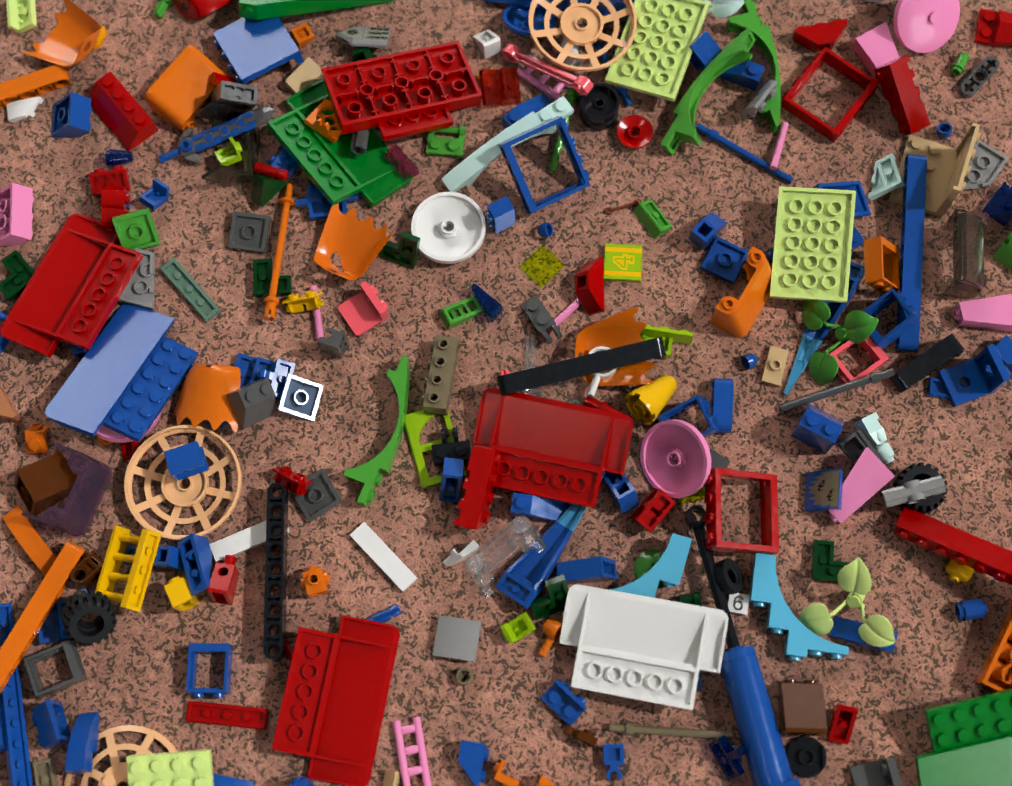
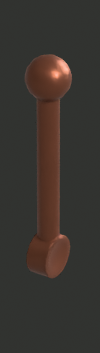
M636 199L634 202L615 208L607 207L605 214L610 215L614 211L634 205L637 206L642 201Z

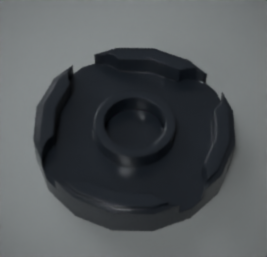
M798 737L791 741L786 748L791 772L798 777H815L826 766L827 755L825 748L818 740L812 737Z

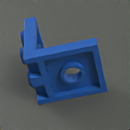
M994 344L987 346L974 359L937 373L938 377L943 381L942 385L946 393L950 396L949 400L953 408L992 394L1011 379L1010 371L1004 365L1001 353ZM959 379L966 380L968 387H962L959 384Z

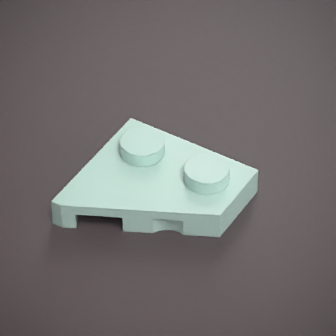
M893 153L875 161L874 174L871 179L873 184L872 190L868 194L871 201L904 186Z

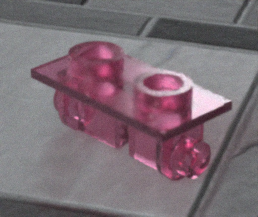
M393 142L384 156L405 181H408L411 175L417 176L419 174V168L408 159L402 148Z

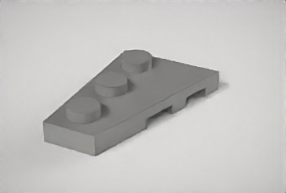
M136 248L135 251L141 252L144 257L118 301L154 310L155 254Z

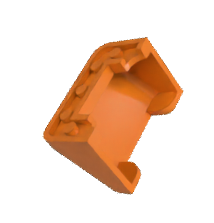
M189 45L151 85L145 97L153 112L183 133L188 128H194V114L207 101L216 88L209 85L212 73L216 72L227 75L193 45Z
M753 246L748 252L745 264L741 269L746 272L747 276L745 282L748 284L739 300L731 296L723 297L716 306L710 321L711 324L738 338L748 334L770 296L772 269L765 254Z

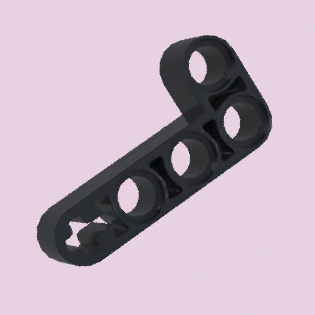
M950 334L898 370L890 379L899 391L903 393L946 362L952 361L954 357L961 355L964 352V348L956 337Z

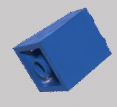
M808 403L791 436L826 454L835 444L843 428V421Z

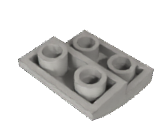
M776 80L767 82L745 108L740 117L746 121L749 116L755 117L758 112L761 113L767 105L766 101L768 99L772 100L776 95L778 82Z
M439 616L433 656L475 662L482 622Z

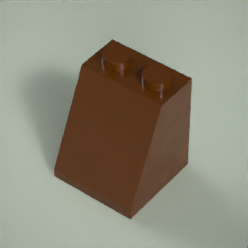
M61 452L17 469L14 486L32 518L78 491L80 479L76 473L72 472L69 459L64 457Z
M784 679V683L778 684L780 734H827L823 684H817L816 680H804V683H796L794 679Z

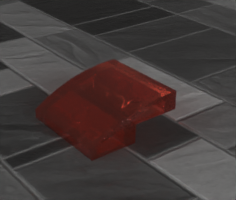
M501 67L498 70L481 69L479 71L483 106L521 104L517 68Z

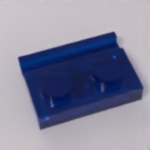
M1006 182L1001 185L982 210L983 213L986 212L989 214V217L1004 227L1012 218V186L1009 187L1006 185Z

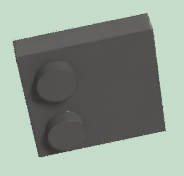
M234 211L228 248L266 253L271 217Z
M323 468L306 478L312 481L313 484L306 485L307 492L305 495L298 496L291 492L310 523L343 502Z

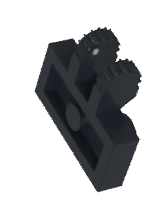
M454 427L452 430L454 442L447 443L446 431L441 429L442 444L431 445L434 466L443 465L444 457L463 459L464 462L469 461L471 455L470 440L459 441L457 427Z

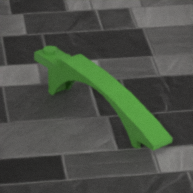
M744 0L745 3L741 7L744 14L729 17L726 28L728 31L741 34L747 28L750 29L756 39L754 43L768 59L773 80L778 82L776 86L778 91L772 100L768 99L766 101L765 109L758 115L760 119L767 118L772 133H776L779 127L781 112V80L777 53L769 25H762L761 17H758L756 13L755 2Z
M745 29L709 63L672 112L676 119L672 122L670 129L660 144L666 154L673 156L681 141L700 146L702 141L698 136L695 126V114L698 103L705 90L718 76L728 69L752 59L753 55L748 52L756 39L750 29Z
M404 354L397 370L388 369L387 376L395 387L399 401L398 423L391 440L375 458L358 467L346 469L343 474L347 479L364 485L357 502L365 507H368L369 503L374 501L376 495L374 492L375 488L381 484L383 479L382 472L390 474L401 443L408 409L410 381L409 359Z

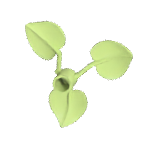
M859 557L845 565L838 573L837 580L840 587L849 592L842 604L828 614V608L824 604L814 603L807 606L799 616V621L816 635H825L833 628V620L830 617L834 616L848 604L851 608H860L861 619L864 624L860 625L858 633L864 642L877 647H885L895 643L893 627L887 618L877 614L869 616L867 620L865 618V605L863 601L871 589L872 580L866 565Z

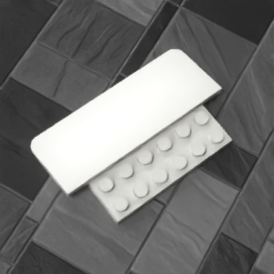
M575 584L569 588L559 641L563 645L578 647L571 687L693 710L699 670L720 674L728 616L720 609Z

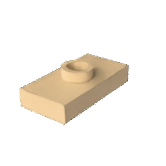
M770 346L761 383L780 387L789 350Z

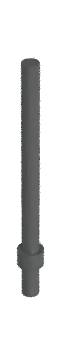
M893 368L878 373L875 371L869 373V376L780 404L782 412L863 385L879 383L880 380L894 376L895 373Z

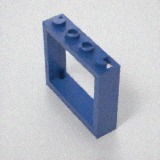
M561 116L554 117L498 144L524 207L529 213L538 211L590 186L588 181L590 180L588 177L589 173L587 170H584L582 156L575 149V139L573 136H570L568 132L569 125L566 123L565 118L563 119ZM555 125L578 182L534 202L511 145Z

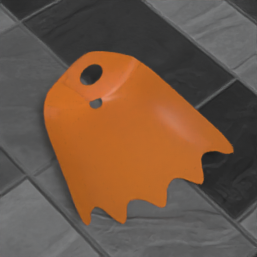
M63 0L66 12L55 14L58 25L46 37V41L43 43H33L35 52H21L56 65L73 66L90 55L97 42L101 26L72 1Z
M337 203L331 207L315 251L314 261L326 271L348 280H355L369 268L394 231L386 236L387 224L380 229H375L372 216L359 221L355 208L349 210L347 214H342ZM334 252H337L340 256L344 272H340L339 268L331 264L330 257Z
M639 307L625 310L581 330L576 337L575 358L579 356V353L583 356L588 355L592 349L599 346L613 349L644 341L640 333L647 324L633 319ZM642 361L618 367L614 375L606 379H600L598 386L651 384L653 381L646 378L645 373L654 368L655 365L648 361ZM612 369L605 370V371L600 372V373H601V374L608 373V372H610ZM589 374L583 376L587 383L591 384L593 376Z
M204 363L193 365L184 380L170 424L175 415L177 416V425H180L184 418H189L193 428H196L202 421L208 420L212 429L216 430L223 421H227L232 430L236 432L238 422L226 394L240 388V368Z

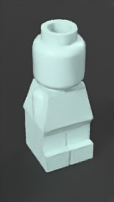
M875 412L859 420L854 426L856 430L860 429L882 457L883 464L886 465L895 460L893 457L895 453L888 442L885 443L887 437L884 428L877 420L879 416Z

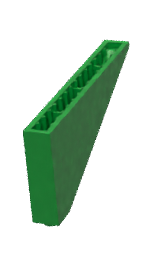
M239 0L238 3L240 18L261 20L393 2L394 0Z

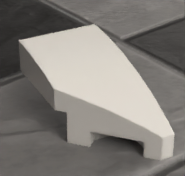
M33 97L7 104L8 121L12 123L27 118L28 115L34 117L36 114L34 111L38 104H42L43 99L41 97Z
M473 540L460 553L452 549L450 555L442 563L446 567L457 564L479 550V545Z

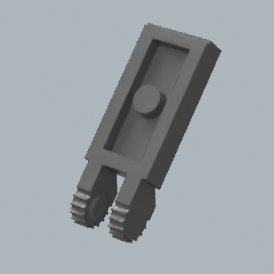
M537 296L521 304L524 313L548 345L552 343V339L547 333L548 331L553 330L558 339L563 337L555 321Z

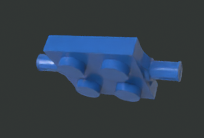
M314 183L307 184L306 198L295 199L296 207L307 206L310 221L327 219L332 207ZM358 193L338 203L342 214H347L346 207L348 201H359Z

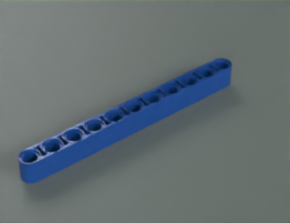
M907 154L904 164L899 266L900 291L907 298L904 302L908 306L912 304L918 311L916 316L920 320L927 156ZM899 303L897 308V326L909 317ZM920 321L896 339L897 351L917 352Z

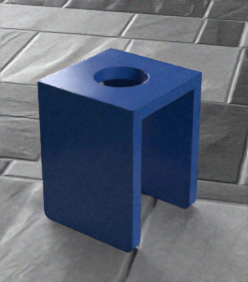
M707 31L699 35L690 45L693 51L690 61L698 71H703L722 51Z
M197 441L164 451L170 475L176 481L209 470L202 447H199Z

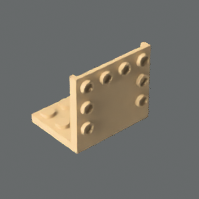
M972 123L956 149L914 135L908 136L899 164V170L904 182L906 155L927 156L926 213L942 218L948 208L953 207L960 193H963L966 182L963 181L971 169V166L968 164L974 158L976 152L974 145L978 143L981 133L978 132L979 124ZM903 186L892 191L888 201L903 205Z

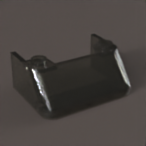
M214 100L198 110L196 116L211 120V127L237 118L247 111ZM259 127L233 137L235 142L239 141L243 152H240L242 156L241 161L229 166L219 165L202 175V179L224 186L254 182V175L258 173L254 172L253 166L256 162L262 163ZM229 139L224 141V147L231 145Z
M955 209L943 226V231H953V282L943 293V297L974 299L987 284V276L984 275V233L986 223L983 222L981 217L965 209Z

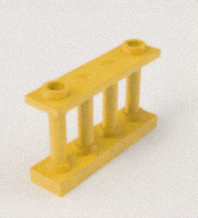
M114 525L95 593L100 591L109 600L121 602L120 607L140 612L162 534L149 529H142L140 536L130 535L131 530ZM127 542L138 544L135 555L124 554ZM122 561L132 563L130 574L119 573ZM116 581L127 582L124 594L113 592Z

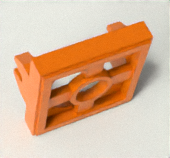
M325 98L305 119L304 124L335 143L342 136V132L337 123L335 113L332 115L321 113L324 110L334 112L331 101ZM332 119L335 124L329 125L328 122L325 123V120Z

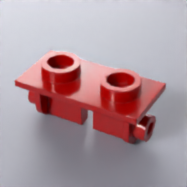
M288 466L272 468V471L276 472L273 478L275 483L282 484L286 489L289 488L291 492L298 496L306 494L307 484H313L312 481L306 479L305 475L293 472L292 468Z

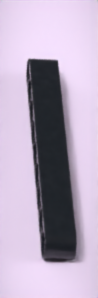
M662 337L497 376V381L502 396L666 356Z
M277 482L272 483L267 490L263 644L264 655L275 662L282 660L285 656L288 491L282 484ZM281 489L282 494L279 497H274V492ZM276 509H282V512L279 516H273V513ZM281 528V533L278 536H273L274 529ZM276 547H281L280 554L273 556V550ZM275 567H280V573L273 576L272 570ZM279 586V594L273 596L271 593L272 589ZM275 606H279V613L275 616H272V608ZM278 626L279 633L276 636H271V629ZM277 646L279 652L276 656L272 657L270 650Z

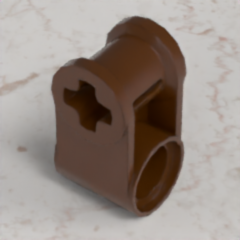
M94 550L89 552L71 571V580L78 589L87 588L100 576L104 561L97 556ZM79 575L86 576L83 580H76Z

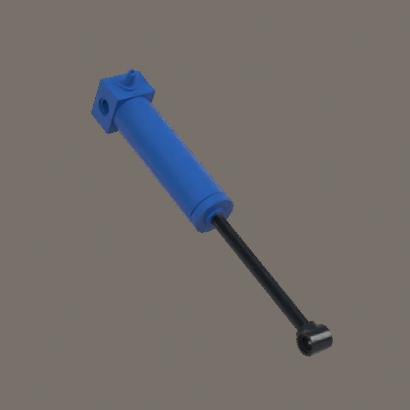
M693 505L687 510L684 518L690 531H694L716 609L723 610L728 616L725 639L728 649L723 653L721 672L754 785L801 786L798 778L793 779L759 662L755 655L754 646H740L724 591L716 580V564L712 550H707L705 539L706 511L699 505ZM698 513L700 520L694 521L691 519L690 514Z

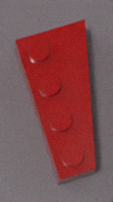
M909 55L894 59L874 70L875 78L883 89V96L888 100L891 107L890 111L898 122L899 131L904 136L914 134L931 125L925 105L922 101H919L921 94L919 87L914 85L912 79L915 77L913 69L909 70L908 67Z
M478 444L473 445L467 467V472L470 475L466 477L462 487L465 496L459 500L458 509L461 512L459 518H455L453 525L477 530L489 523L491 513L488 512L489 505L494 500V493H492L493 485H496L498 479L496 469L500 465L502 455L499 454L500 449Z

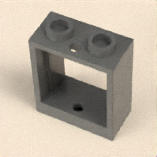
M221 80L212 92L211 110L238 115L249 112L257 105L258 87Z
M71 640L24 658L25 665H23V669L31 681V684H29L30 691L38 698H44L88 680L77 646ZM65 652L73 678L44 689L36 663Z

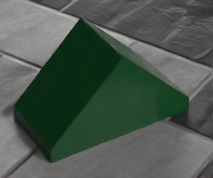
M255 174L251 200L263 207L288 181L279 180L278 177L275 179L263 174Z

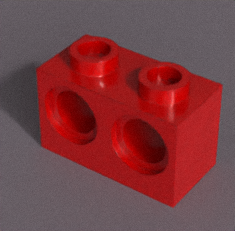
M654 488L630 518L644 531L651 533L676 502L663 490Z

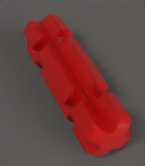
M256 162L253 166L254 172L258 174L263 173V175L275 179L278 177L282 181H286L289 177L288 171L267 164L264 166L260 162Z

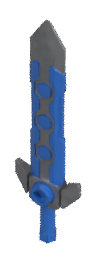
M261 106L193 136V128H188L179 138L178 148L159 155V160L161 163H164L167 160L182 155L192 162L202 161L203 158L197 155V153L229 139V137L237 136L266 124L276 110Z

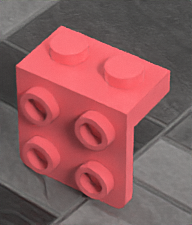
M367 281L360 284L361 292L338 306L339 312L356 336L364 334L389 318L387 304L383 299L379 300L377 297L378 291L373 284L370 286Z

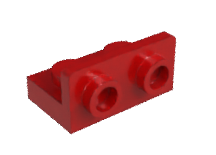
M123 165L113 166L111 171H105L104 168L94 169V173L89 174L93 196L101 195V189L104 186L127 188V191L131 190L127 173L129 169L123 168Z

